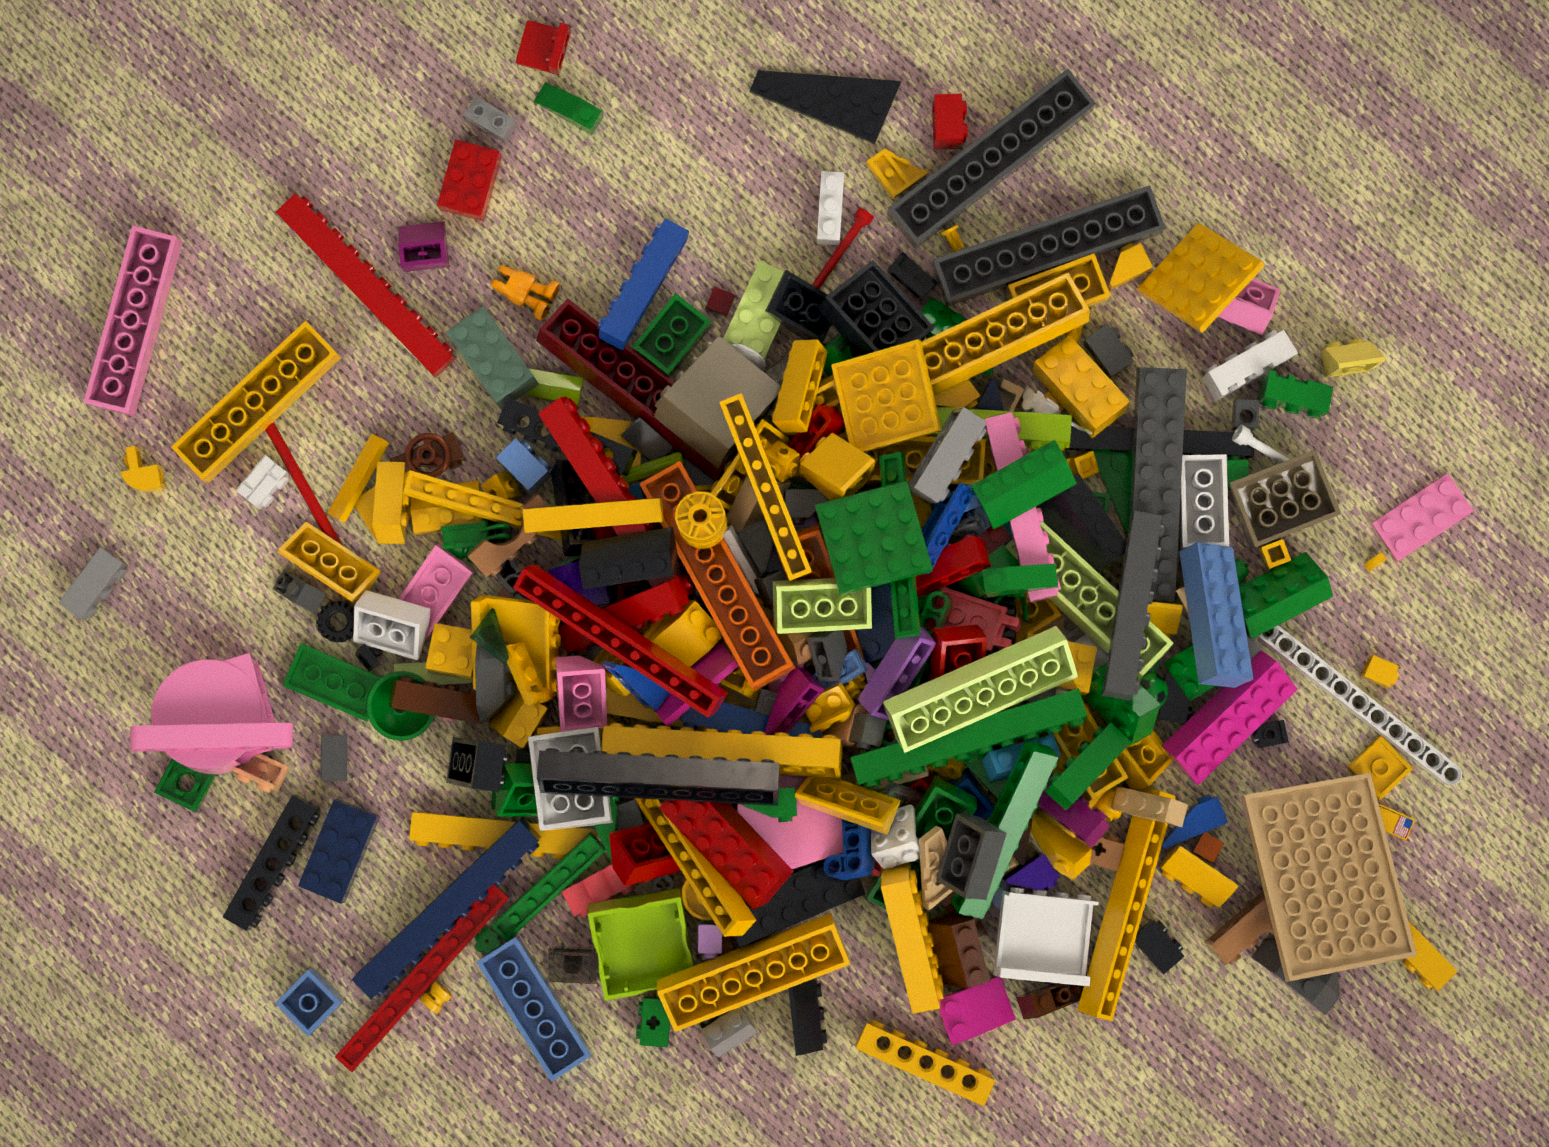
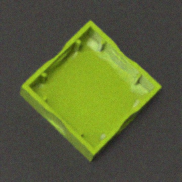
M680 888L588 904L587 914L593 945L596 948L599 959V975L604 1001L657 990V980L695 966Z

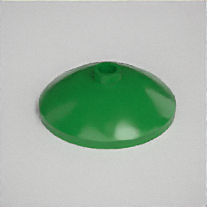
M396 671L384 675L375 682L367 697L366 711L371 725L378 733L392 740L405 741L416 738L424 733L431 725L434 716L388 707L393 680L400 681V676L413 678L414 683L420 685L423 684L424 680L419 675L411 672Z

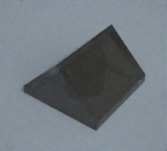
M549 947L550 982L596 984L597 951L595 947Z

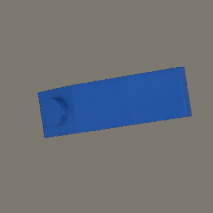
M606 660L602 663L646 708L657 711L670 694V692L630 666Z
M1210 794L1198 798V803L1192 805L1186 812L1183 826L1173 827L1164 838L1161 849H1166L1228 823L1218 797H1211Z

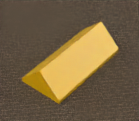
M305 522L278 549L279 554L351 602H357L365 590L370 591L380 574L379 569L308 522Z
M807 777L795 792V798L801 805L886 835L889 833L900 804L899 799L838 778Z

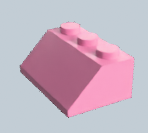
M1253 278L1218 317L1225 319L1229 323L1242 326L1251 332L1263 335L1273 315L1281 290Z
M581 656L555 657L561 732L593 727L601 729L604 726H608L605 667Z

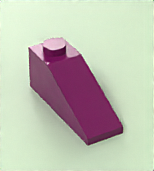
M796 666L781 683L764 731L765 735L775 736V733L778 732L788 734L824 691V688L811 672Z

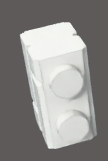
M264 455L236 491L255 507L261 509L264 506L266 508L273 501L274 497L272 495L277 488L281 490L287 484L289 473L270 457Z

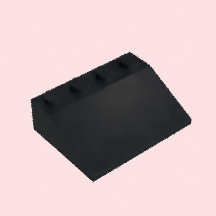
M874 260L828 294L818 307V310L860 356L917 339L922 340L935 328Z
M1077 473L1074 476L1076 485L1036 506V509L1041 508L1043 522L1093 569L1099 572L1125 554L1127 542L1082 477Z

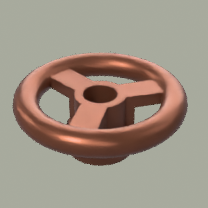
M423 433L415 436L408 443L405 450V462L410 471L434 478L441 475L447 469L451 459L449 445L442 437L434 433ZM424 440V445L417 450V458L412 461L413 448L417 443ZM431 440L437 442L442 447L444 459L436 456L435 450L431 447ZM427 451L431 452V457L424 459V453ZM432 462L440 466L431 472L421 471L417 468L422 463L430 464Z

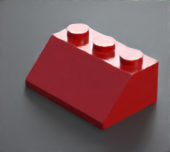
M651 823L610 833L612 867L624 886L680 872L679 866Z

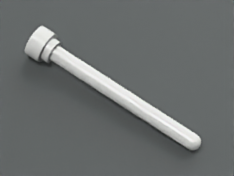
M1240 425L1232 436V441L1237 444L1250 445L1278 463L1290 460L1253 437L1251 430L1244 425Z

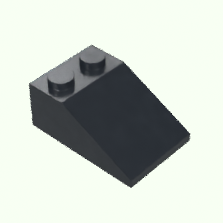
M785 270L765 311L793 334L804 340L818 339L821 344H823L832 325L818 310V307L828 294Z

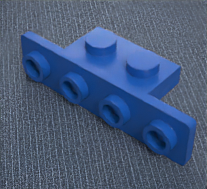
M963 483L958 484L948 504L939 500L922 529L932 568L935 566L937 559L947 545L951 534L959 524L960 518L974 495L973 490Z

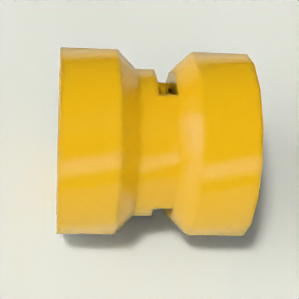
M435 981L431 985V990L425 993L420 1000L428 1009L438 1014L442 1009V1004L448 1002L453 995L441 983Z

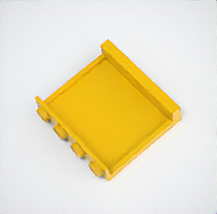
M480 595L472 600L473 690H476L475 658L479 641L478 631L493 626L508 644L524 642L543 688L549 691L550 699L557 695L555 657H559V646L561 643V636L558 634L560 619L531 600Z

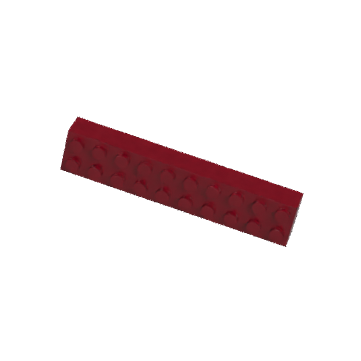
M567 298L539 329L536 341L631 416L642 418L669 442L676 451L681 452L685 458L713 480L717 481L724 473L725 466L736 456L737 448L719 468H716L653 417L657 410L655 404L661 398V392L666 386L669 385L671 387L675 382L629 345H626L622 351L600 339V329L597 328L599 322Z

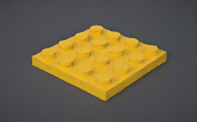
M1198 222L1137 289L1143 296L1203 333L1265 265L1262 260Z
M917 339L831 365L848 441L864 453L942 431L921 340Z

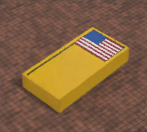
M1378 803L1385 832L1406 841L1415 819Z

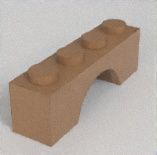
M537 493L519 508L522 524L518 534L513 539L505 543H492L484 539L467 554L468 558L486 578L489 575L495 576L502 570V563L507 559L512 561L520 554L519 548L524 544L529 546L538 538L536 535L538 532L525 533L522 510L549 507Z

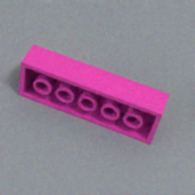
M1262 650L1251 660L1253 680L1236 688L1222 687L1161 746L1178 768L1197 785L1212 773L1298 690L1279 663Z

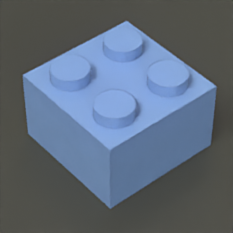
M515 438L496 458L533 495L551 477L549 472L551 467L540 456L537 459L533 456L535 451L524 439L519 442Z
M310 968L275 1004L309 1036L331 1016L345 999L314 968Z

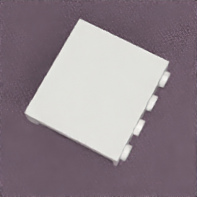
M1011 887L1010 891H1002L993 975L1000 978L1090 986V977L1086 976L1093 905H1098L1099 902L1091 900L1089 895L1077 894V898H1069V893L1055 892V896H1049L1047 891L1034 889L1033 893L1030 894L1024 893L1025 889Z

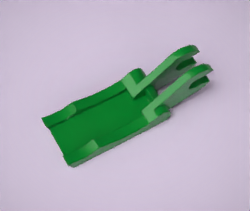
M488 521L441 526L444 542L443 549L475 547L484 539L489 542L510 538L509 533L490 536L489 532L508 529L509 525L496 524L489 526Z

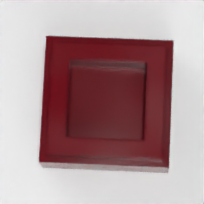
M714 286L706 309L727 317L735 295Z

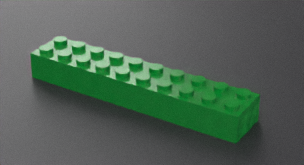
M1078 688L992 714L904 753L899 743L850 758L858 785L871 789L881 786L880 781L886 779L888 782L903 779V774L909 772L913 776L926 772L925 768L932 765L933 768L937 769L949 765L948 761L952 759L961 762L970 759V754L979 752L980 755H984L994 751L993 747L999 745L1003 748L1016 745V740L1022 738L1027 741L1039 738V733L1045 731L1050 735L1062 731L1061 727L1070 724L1071 728L1084 725V720L1088 719Z

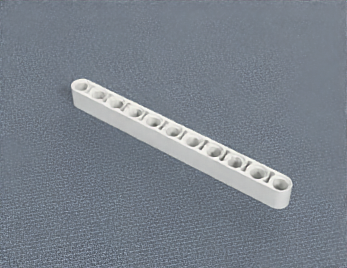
M1279 625L1270 629L1271 633L1268 637L1262 634L1256 636L1265 646L1376 733L1382 735L1389 743L1440 783L1454 785L1460 782L1462 771L1459 766ZM1281 639L1288 641L1289 648L1287 651H1282L1279 648ZM1300 653L1305 654L1307 657V663L1304 666L1300 665L1297 661ZM1319 667L1325 671L1323 680H1319L1316 677V670ZM1336 682L1342 683L1344 687L1340 695L1334 690ZM1355 696L1360 697L1362 700V705L1359 709L1355 708L1352 704ZM1374 710L1380 714V720L1377 723L1371 720V713ZM1392 725H1395L1399 730L1396 737H1392L1389 733ZM1411 739L1417 744L1414 752L1408 749V742ZM1430 753L1435 757V763L1432 766H1429L1426 762V757ZM1448 768L1453 771V778L1450 781L1444 775Z

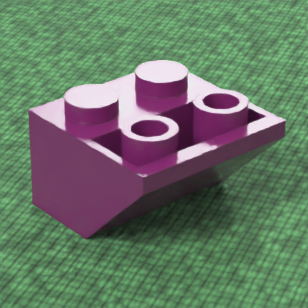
M445 221L399 226L398 247L400 266L404 272L450 267Z

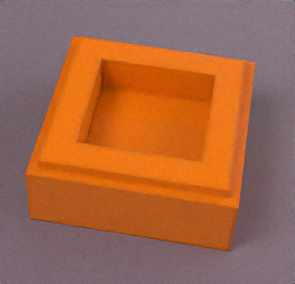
M1204 832L1201 834L1192 852L1213 863L1224 843Z

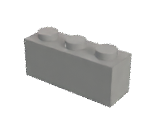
M100 547L59 601V604L79 619H91L99 609L97 607L102 599L106 600L111 594V586L114 582H119L126 574L125 567L127 564L107 549Z

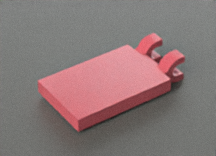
M944 587L941 592L946 593L952 599V607L945 627L978 624L987 636L986 652L989 653L993 652L994 647L1002 650L1013 645L1012 640L1002 638L1004 630L1008 628L1019 633L1022 623H1020L1019 618L1007 615L1008 608ZM942 596L938 597L935 602L937 609L942 608L945 601ZM933 618L927 622V629L929 631H933L936 628V621Z

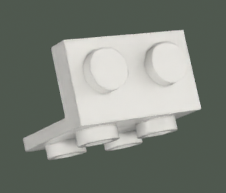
M912 805L897 809L888 835L875 830L871 831V854L883 869L893 868L897 865L920 859L919 839L916 837L915 808Z

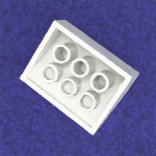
M593 727L528 737L540 831L613 823L610 797L540 793L537 782L539 750L545 751L547 748H555L560 750V752H569L572 749L582 750L584 753L601 751L602 736L600 728Z

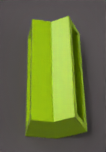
M528 368L539 385L525 395L550 400H557L560 397L567 396L575 404L580 403L583 378Z

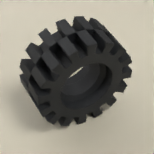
M338 600L328 602L326 606H322L321 612L317 614L318 620H316V624L319 627L317 629L321 632L322 636L329 641L337 643L352 639L354 634V607L349 603ZM335 613H342L347 618L345 628L339 631L334 630L330 625V618Z

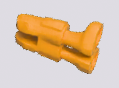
M500 265L497 272L509 278L507 284H504L501 281L492 279L490 286L505 295L514 304L520 307L525 304L530 306L535 311L534 317L540 321L544 320L551 308V304L530 296L529 292L537 293L553 303L559 292L560 283L553 280L548 285L536 283V276L526 271H517Z

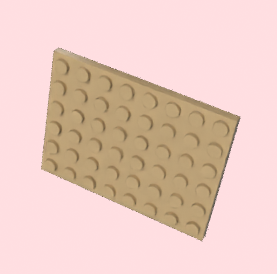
M1371 773L1241 796L1286 982L1417 956Z

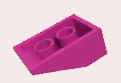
M997 976L990 978L988 983L970 988H962L945 994L944 999L940 1000V1009H938L951 1045L974 1038L1016 1020L1002 979Z

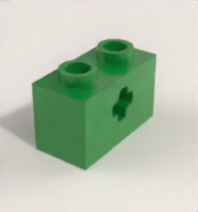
M645 996L643 1002L639 1001L638 1016H642L641 1025H637L636 1039H640L639 1045L667 1048L670 1020L659 997ZM652 1016H656V1020H660V1023L656 1024L654 1028L651 1027V1023L647 1022V1020H651Z

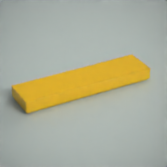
M371 433L327 514L344 523L347 521L377 467V462L380 461L387 449L389 442Z

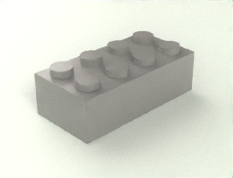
M965 407L954 409L943 425L942 431L939 432L908 482L910 493L927 504L938 503L939 500L943 501L949 493L947 487L950 482L956 481L962 471L960 469L961 464L964 460L968 461L972 456L974 443L976 440L980 441L986 432L984 427L987 422Z

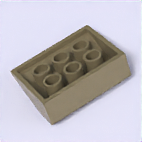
M1316 450L1229 483L1241 527L1250 549L1341 514Z

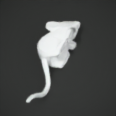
M1029 386L1024 388L1022 403L1024 412L1060 414L1059 406L1051 399L1044 398V394L1038 390L1035 394L1034 390ZM1071 421V426L1091 435L1093 434L1088 429Z

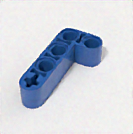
M842 819L843 854L829 856L824 862V872L828 876L840 880L867 877L874 869V857L871 854L872 829Z

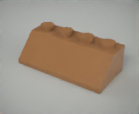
M1264 891L1204 942L1222 964H1234L1241 957L1239 953L1245 948L1249 950L1259 941L1257 938L1263 932L1268 934L1273 930Z

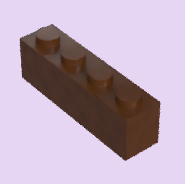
M400 676V681L393 680L388 704L390 708L483 724V722H480L477 712L476 690L468 689V693L459 692L460 687L446 685L445 689L436 688L437 683L424 680L423 684L420 685L415 684L413 678Z

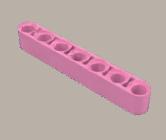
M292 723L130 726V751L137 752L293 748Z

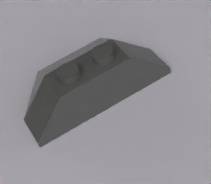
M493 626L478 631L479 641L476 648L475 671L476 707L480 722H485L495 717L515 697L517 691V684L501 650L509 644Z
M1275 938L1265 939L1252 956L1255 961L1324 1015L1330 1011L1340 997L1338 972L1286 982Z

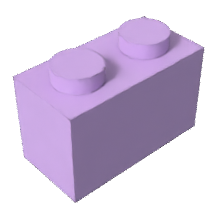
M698 925L699 956H703L704 960H710L723 955V934L717 925Z

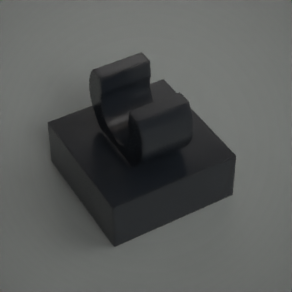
M363 644L357 649L355 656L367 671L371 672L377 667L379 663L377 657L382 654L383 650L374 647L369 649L366 644Z

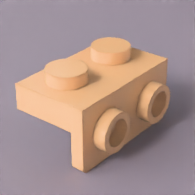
M258 754L245 765L239 768L234 767L232 771L237 774L236 779L249 784L252 781L258 784L256 788L266 793H270L271 790L278 793L290 767L262 754Z

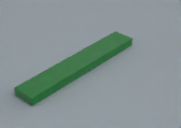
M590 832L491 923L490 927L506 942L509 941L606 851L603 844Z

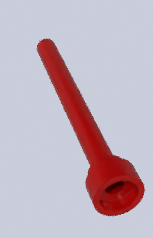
M859 207L854 214V224L812 283L816 288H821L861 228L870 225L874 219V216L865 209Z

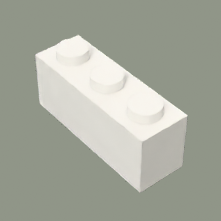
M821 171L817 244L839 245L844 172Z

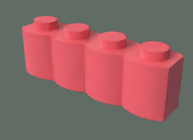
M611 864L563 890L562 894L573 915L579 914L582 918L588 915V904L613 900L612 896L619 892L623 896L634 890V884L624 886ZM652 879L646 880V881H642L641 883H642V884H645V883L651 881Z

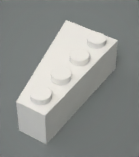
M1274 330L1264 336L1265 341L1259 344L1255 341L1244 348L1245 352L1240 355L1234 353L1224 359V364L1220 366L1215 364L1205 370L1206 375L1202 377V380L1215 402L1298 354L1285 330L1279 333Z

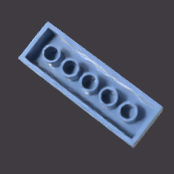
M1196 542L1179 551L1198 681L1199 684L1236 688L1253 680L1233 547Z
M519 935L476 962L551 1082L592 1056V1050Z

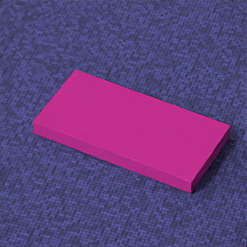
M718 641L691 668L715 684H718L739 665ZM670 693L655 712L666 726H669L691 706Z

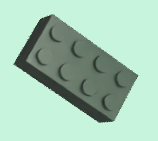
M484 306L446 332L501 410L507 397L516 401L539 385Z

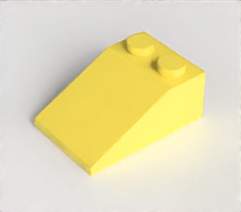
M1363 339L1350 340L1347 345H1340V342L1326 344L1327 348L1321 350L1325 378L1371 371L1385 362V356L1371 341L1363 342Z

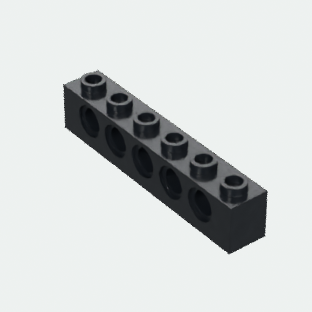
M507 397L497 422L504 426L503 431L515 435L516 432L524 434V440L536 444L537 440L544 442V448L554 452L561 449L551 433L547 436H542L541 430L545 424L538 415L540 410ZM528 416L529 424L527 427L522 428L521 420ZM591 432L593 437H596L602 443L604 454L609 450L613 452L612 460L616 465L615 470L619 477L621 474L628 477L638 451Z
M298 795L291 796L225 911L224 919L245 931L258 926L262 919V916L259 915L263 907L267 908L274 898L271 895L275 886L279 888L285 879L284 870L287 866L291 867L297 858V855L294 854L298 846L302 847L309 836L306 834L310 825L314 827L319 820V807ZM296 816L302 820V826L298 830L292 826V819ZM283 837H287L290 840V847L287 850L283 849L280 845ZM271 857H275L279 862L276 870L269 867L268 863ZM260 877L267 881L265 890H260L257 886V881ZM248 898H252L255 901V908L252 911L248 910L245 905Z

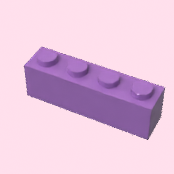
M920 627V636L895 639L857 700L870 715L886 720L889 719L883 701L907 691L936 646L937 642L924 628Z

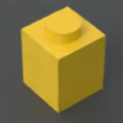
M1281 538L1258 546L1264 565L1268 569L1291 561L1284 540Z
M1370 655L1360 677L1384 688H1389L1391 684L1395 685L1398 680L1399 672L1397 670L1399 666L1375 655Z

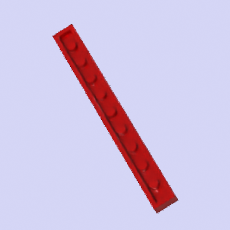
M493 884L487 889L489 894L480 903L476 900L471 905L473 909L464 918L460 917L457 920L455 927L439 940L339 1051L335 1058L348 1070L353 1072L510 898L498 886L496 887Z

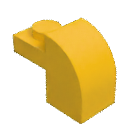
M136 446L125 447L124 462L130 470L121 472L124 481L132 488L143 492L166 489L162 466L156 464L143 467L140 448Z

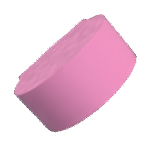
M250 653L224 661L198 660L179 667L162 682L155 694L151 709L152 725L275 723L258 660H253ZM274 749L165 751V753L175 761L194 771L205 774H223L231 772L234 767L239 768L245 765L255 755Z
M780 775L779 789L795 787L796 792L807 777ZM797 799V816L792 817L790 822H778V818H771L739 804L732 803L737 812L791 869L843 852L841 818L801 805Z

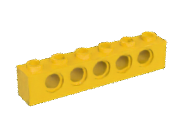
M872 1020L871 1023L865 1022L855 1049L985 1106L995 1083V1079L991 1077L992 1072L979 1067L978 1071L970 1068L971 1063L961 1058H957V1061L948 1058L949 1053L939 1048L932 1051L927 1048V1043L915 1038L914 1042L906 1039V1034L894 1029L893 1032L885 1030V1025L876 1020ZM886 1036L889 1038L890 1043L886 1048L877 1046L876 1042L879 1037ZM901 1046L910 1047L911 1053L908 1057L903 1058L898 1055V1050ZM924 1055L932 1058V1063L928 1067H922L919 1064L920 1058ZM945 1065L953 1067V1073L948 1077L941 1075V1069ZM970 1074L975 1077V1081L971 1086L962 1084V1079L965 1075Z

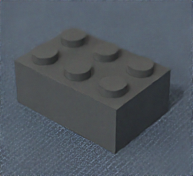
M956 814L936 881L966 899L986 900L1007 833L979 816Z

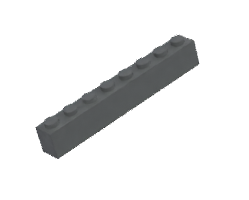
M1134 511L1130 518L1102 696L1130 701L1134 694H1138L1140 681L1136 680L1137 672H1141L1143 666V658H1140L1141 649H1145L1147 635H1143L1144 627L1149 625L1151 614L1147 612L1148 604H1152L1154 597L1151 583L1156 581L1158 569L1154 568L1155 560H1159L1161 546H1158V540L1163 537L1165 524H1161L1162 516Z

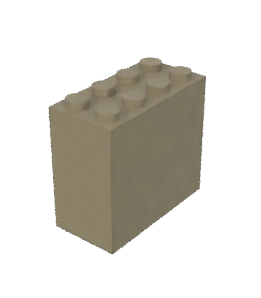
M720 336L714 342L709 340L701 350L703 353L699 357L695 355L688 364L689 368L685 372L681 370L675 377V383L671 387L669 385L665 387L660 394L661 398L655 404L657 410L653 416L716 468H719L736 449L719 401L742 393L755 425L773 408L778 399V392L781 390V386Z

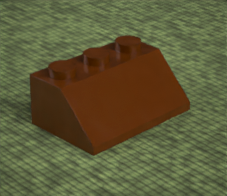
M955 912L928 920L927 929L928 933L932 934L933 954L937 955L939 964L937 969L939 975H942L943 984L970 988L990 982L974 918Z

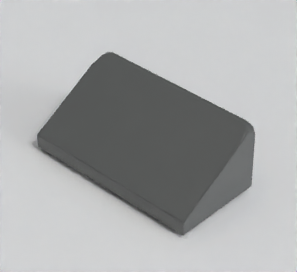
M640 417L635 418L621 434L626 441L649 461L664 457L673 448L669 442Z

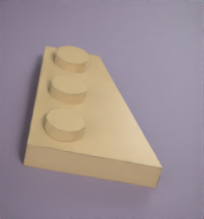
M938 826L932 828L919 839L923 908L927 910L932 909L953 892L936 881L947 846L943 830Z

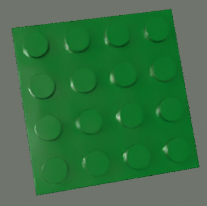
M907 481L815 504L840 595L933 571Z

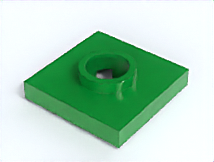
M171 758L154 793L197 813L217 774H205L194 771ZM186 774L192 775L196 780L194 787L190 791H183L179 786L180 778Z

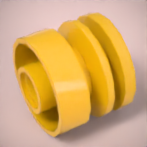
M696 491L686 495L679 502L675 511V521L681 537L688 545L707 549L717 545L724 538L727 531V517L722 502L715 495ZM701 518H706L703 522H697Z

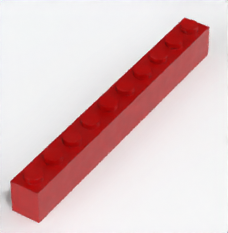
M295 193L276 213L436 378L455 360L451 355L455 351L446 342L441 344L436 339L438 334L430 325L425 328L420 323L423 318L414 309L410 312L404 306L407 302L399 293L395 296L391 293L389 288L392 286L383 277L378 279L373 274L376 271L375 268L367 260L363 263L358 258L360 253L351 244L347 247L342 242L344 236L336 228L331 230L326 225L329 221L320 212L315 214L310 209L313 204L304 195L300 198Z
M567 396L560 397L538 412V415L596 503L638 500L629 492L627 481L623 477H619L615 470V463L610 457H606L602 451V443L599 439L593 437L589 431L591 429L590 425L584 418L579 416L577 413L578 408L571 398L568 399ZM641 523L612 527L617 535L620 536L654 530L655 525L654 523ZM681 569L680 574L647 579L651 587L678 576L687 597L695 592L692 588L694 586L689 576L684 575Z
M533 564L523 568L513 589L704 716L709 718L718 711L728 694L726 690L537 565Z

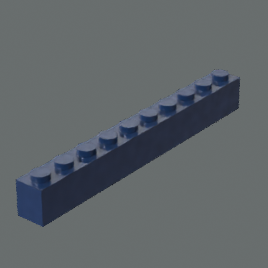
M521 817L357 972L352 981L370 999L376 995L381 997L390 988L387 984L392 979L398 981L406 973L404 968L409 963L412 966L415 965L423 957L421 952L426 947L429 950L439 942L437 937L442 932L447 934L456 925L454 921L459 916L464 918L473 909L471 905L476 900L480 903L489 894L487 889L493 884L497 887L506 878L504 875L506 871L510 868L514 871L523 862L521 857L525 853L531 855L540 846L537 842L541 836Z

